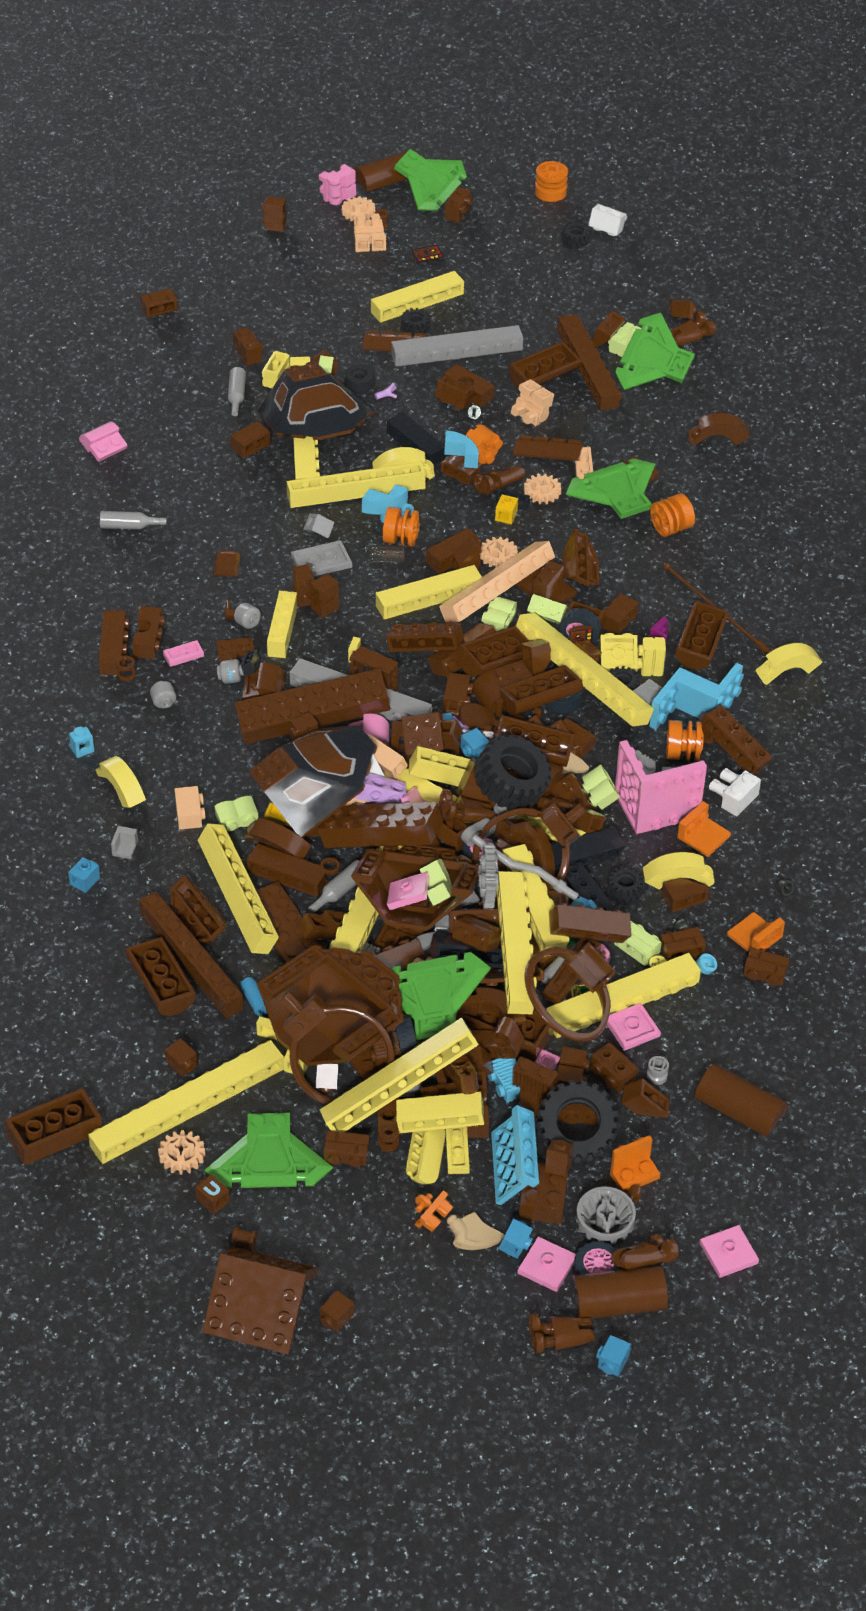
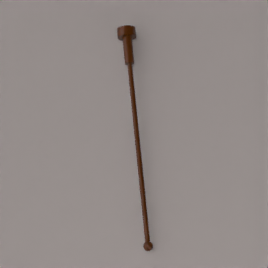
M665 563L663 565V568L665 570L670 571L674 576H676L680 581H682L686 586H688L692 591H694L710 606L718 608L714 603H712L708 598H706L702 593H700L696 588H694L690 583H688L684 578H682L678 573H676L672 568H670V565L668 563ZM729 616L727 617L729 622L755 642V646L766 655L773 651L761 640L755 639Z

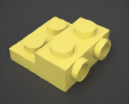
M606 633L600 636L601 666L604 669L610 671L612 668L615 670V667L621 669L622 666H625V669L630 667L631 671H638L637 635L630 633L622 635Z

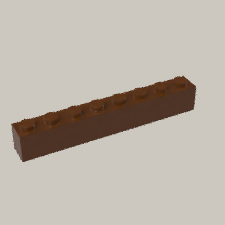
M577 314L558 317L557 331L563 342L581 359L582 364L578 370L600 411L619 407V402L622 399L621 391L617 389L615 380H612L610 371L605 367L604 360H601L599 351L594 347L593 340H590L588 331L583 327L582 320H579Z
M155 891L139 899L140 915L158 937L164 939L171 953L223 1016L227 1019L242 1011V993L160 895Z

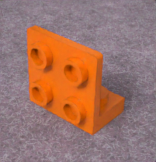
M702 801L679 822L677 838L709 857L731 836V832L708 818L709 805Z
M753 912L727 932V936L747 952H750L751 948L765 951L783 937L785 921L779 917L774 922L768 923Z
M650 1135L644 1138L640 1137L627 1145H620L613 1150L610 1175L619 1190L624 1193L629 1192L632 1185L641 1187L660 1179V1172L650 1158L653 1140Z

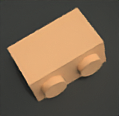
M198 786L175 788L179 830L202 827V819H205V810L200 808V805H203V795L198 793Z

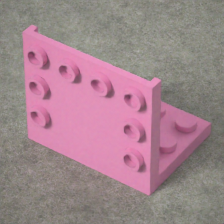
M627 740L619 742L615 787L621 797L617 800L636 834L676 825L702 802L707 768L704 761L646 775L641 761H638L634 748L630 747Z

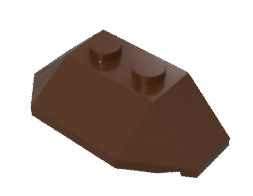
M574 528L562 552V565L565 567L563 578L576 585L598 586L600 578L597 554L590 544L589 536Z
M185 875L170 888V909L200 944L213 942L226 929V919L207 895Z

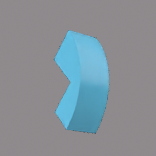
M446 430L444 455L465 456V468H478L479 452L475 443L463 434Z
M395 484L389 494L369 489L362 498V512L367 514H386L388 507H403L407 503L408 488Z

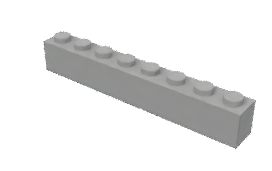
M519 325L391 341V355L395 367L523 350V336Z
M299 659L289 672L290 685L295 688L348 676L303 659ZM386 688L390 711L377 713V715L390 721L401 722V717L432 713V704Z

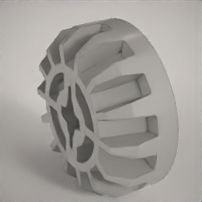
M597 1187L586 1192L579 1200L576 1222L579 1224L580 1232L586 1233L587 1239L592 1240L595 1238L598 1239V1242L610 1241V1244H616L617 1239L625 1240L627 1234L633 1231L636 1210L631 1198L621 1190L612 1187ZM596 1213V1220H590L593 1214ZM591 1225H596L602 1233L595 1231ZM614 1225H620L617 1231L610 1234V1230L613 1229Z

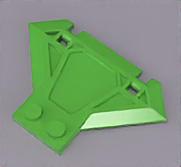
M409 149L394 167L396 171L408 178L418 210L437 211L440 208L437 203L443 204L462 183L459 179L465 180L467 177L462 161L424 159L412 149Z
M661 312L640 319L638 325L642 326V328L635 329L620 360V363L624 366L623 368L617 367L615 371L623 390L663 377L683 383L695 354L678 348Z
M633 458L628 460L629 464L626 465L621 462L584 474V479L579 477L572 478L566 495L609 505L621 519L650 510L652 503L644 495V492L656 464Z
M472 952L464 953V960H458V956L453 955L408 964L406 971H402L401 966H395L391 969L399 976V992H401L402 999L401 1009L415 1020V1038L418 1043L425 1042L456 1021L457 1011L491 969Z
M290 1113L248 1114L247 1134L204 1171L208 1175L214 1176L227 1188H232V1183L240 1182L241 1188L297 1187V1181H305L306 1186H314L333 1167L290 1133ZM233 1172H241V1174H232V1173H233Z

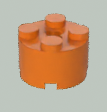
M482 424L476 425L477 428L474 430L470 429L465 436L471 439L477 446L479 452L478 462L480 464H491L498 450L502 447L503 441Z

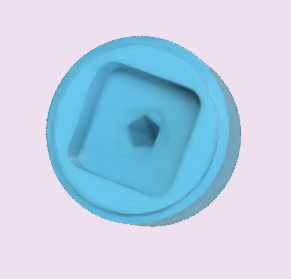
M702 954L696 961L703 974L709 975L717 968V961L710 954Z

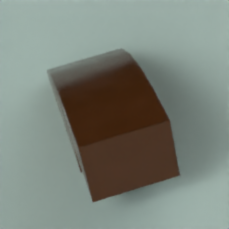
M325 910L322 915L306 913L298 925L307 939L336 938L338 927L343 925L342 921L345 913Z

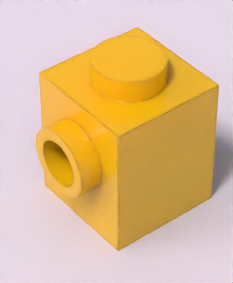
M501 495L496 506L495 521L512 524L518 511V498Z

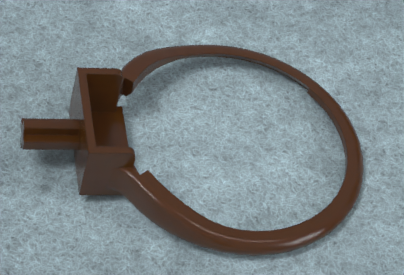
M555 803L551 804L544 811L531 808H516L491 819L478 836L484 839L487 832L495 824L508 817L525 815L537 818L539 815L542 817L543 823L563 847L561 868L556 879L564 881L570 864V845L580 838L579 833L572 824L582 817L586 811L580 804L565 815ZM474 844L473 865L479 861L480 847ZM554 886L547 888V891H556Z
M589 942L576 952L567 948L553 947L534 954L526 965L524 975L528 997L538 1015L555 1032L577 1042L594 1040L605 1029L611 1009V1000L606 983L616 973L605 960L607 958L605 956L606 952L604 950L602 952L599 949L596 950ZM548 955H556L566 959L567 962L565 964L592 993L596 991L603 1014L602 1021L597 1029L589 1033L574 1032L559 1024L546 1011L538 998L533 979L535 966L541 958Z
M290 992L280 999L293 1013L285 1020L283 1028L292 1037L289 1057L293 1076L302 1090L314 1100L328 1105L335 1098L319 1093L305 1080L299 1066L298 1048L300 1040L320 1023L330 1011L331 1014H353L371 1023L384 1040L387 1050L386 1066L394 1062V1049L388 1033L374 1017L365 1011L345 1004L327 1005L316 993L303 1005Z

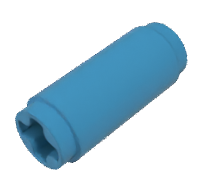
M252 977L245 978L241 982V989L252 1009L258 1016L266 1015L267 1011L257 982Z

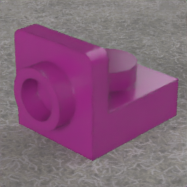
M662 617L650 629L649 637H653V639L655 637H664L666 645L669 620Z

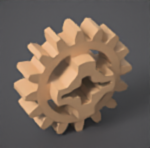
M361 196L358 198L353 197L352 200L348 198L347 202L344 201L342 205V215L345 216V219L350 218L351 222L356 220L357 215L362 214L365 215L367 220H370L371 215L375 213V203H372V200L367 201L366 197L364 199Z
M537 474V477L532 475L531 479H526V483H524V494L529 495L533 503L538 501L539 504L542 502L548 504V501L554 502V498L559 499L561 483H558L557 478L553 479L552 475L549 477L546 474L543 476Z
M492 537L491 541L486 539V543H482V552L479 555L480 560H483L484 564L489 563V567L494 565L497 568L518 554V551L513 541L508 542V538L502 540V537H499V539Z
M184 1130L181 1131L180 1135H177L174 1131L173 1137L166 1135V1142H160L161 1148H158L160 1163H164V1169L171 1167V1173H174L176 1170H179L180 1175L183 1174V1170L191 1173L192 1167L198 1169V1163L204 1162V1142L200 1141L198 1135L193 1138V1132L191 1131L188 1135H185Z

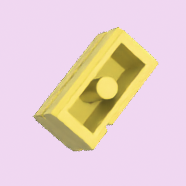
M278 351L273 352L262 371V385L264 387L273 388L284 369L290 368L288 354Z
M644 637L642 645H639V656L641 658H638V669H641L642 676L663 675L666 652L664 637H655V639L653 637Z

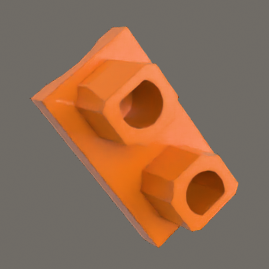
M444 1190L433 1203L430 1201L433 1196L429 1193L426 1196L418 1195L415 1198V1202L418 1205L415 1210L418 1213L422 1210L425 1211L414 1224L419 1229L423 1225L433 1232L441 1222L433 1212L436 1210L445 1218L453 1208L445 1199L448 1194Z

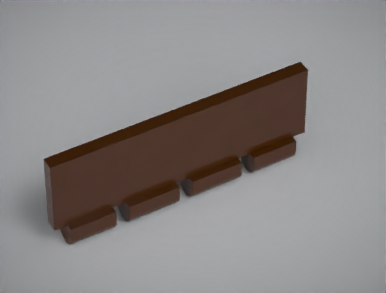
M368 330V333L364 334L363 350L391 351V341L426 337V333H415L414 337H411L412 332H398V336H395V331H382V335H379L378 330Z
M521 435L520 439L516 440L512 454L513 456L579 461L583 444H581V440L568 439V443H566L564 438H552L550 442L549 437L536 436L535 441H533V436Z

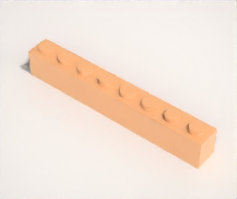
M534 542L440 605L439 608L445 622L462 621L555 558L550 542Z

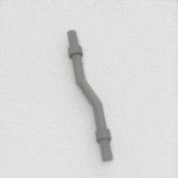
M476 834L471 839L473 843L482 849L483 843H487ZM494 845L497 859L510 869L537 874L554 886L557 892L564 893L574 901L579 894L566 886L567 883L563 880L556 879L539 866L513 861L497 850Z

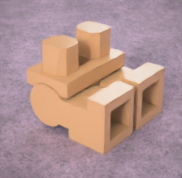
M363 214L357 215L354 221L356 252L370 251V244L372 251L386 250V235L380 214L371 215V220H366Z
M531 379L519 384L521 394L516 399V404L512 406L511 414L515 417L521 416L523 422L527 425L532 423L537 426L548 418L549 407L552 406L554 394L544 387L541 388L539 384Z

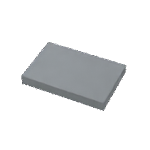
M341 540L291 552L295 566L309 564L313 576L352 568V561Z

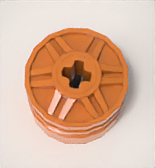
M547 161L537 166L535 194L539 199L556 202L565 198L567 194L568 169L564 164Z
M682 493L651 505L650 514L653 525L663 537L693 527L695 523L692 504Z
M388 507L383 526V543L396 544L398 537H400L401 545L405 546L408 538V546L414 547L420 528L419 511L413 510L411 515L410 509H406L403 517L401 515V508Z
M669 720L666 759L679 760L681 752H685L686 760L689 761L691 752H693L694 761H699L704 739L701 722H696L695 730H692V721L688 722L687 729H683L682 721Z

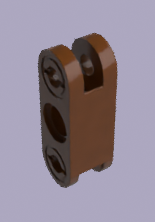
M399 1097L378 1110V1146L384 1152H393L399 1147V1128L396 1114V1100H399Z

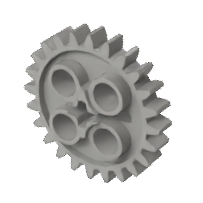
M483 843L481 860L478 866L480 897H482L484 909L494 908L499 886V871L494 843Z

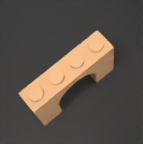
M369 735V738L377 746L376 753L373 755L381 770L396 780L408 766L404 757L372 735ZM353 798L344 806H349L353 804L369 805V803L367 801Z

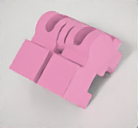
M344 164L338 172L333 170L330 173L324 171L319 174V180L323 182L320 187V193L323 194L324 201L338 205L344 199L347 200L356 196L355 170Z

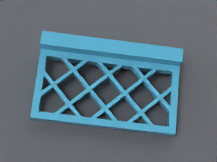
M518 1105L512 1109V1116L491 1132L496 1204L499 1205L505 1203L527 1185L534 1188L539 1184L534 1112ZM509 1135H511V1137H510V1139H509V1141H508L507 1146H505V1145H506V1142H507V1140H508V1138H509ZM511 1152H512V1155H511V1157H510V1160H509L508 1164H506V1163H507V1160H508V1158H509V1156H510V1154H511ZM512 1170H513V1174H512V1176H511V1178H510V1181L508 1182V1179H509V1177H510V1174H511V1172H512Z

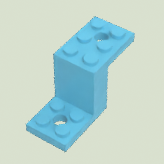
M736 663L719 685L679 668L653 699L652 707L654 711L650 718L649 727L657 729L660 724L666 721L667 715L670 712L672 713L675 708L699 719L702 712L709 713L720 705L725 709L729 708L734 697H738L742 690L740 683L744 676L742 674L743 665Z

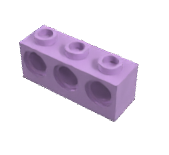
M369 773L368 776H365L364 790L354 798L375 804H401V799L406 794V783Z

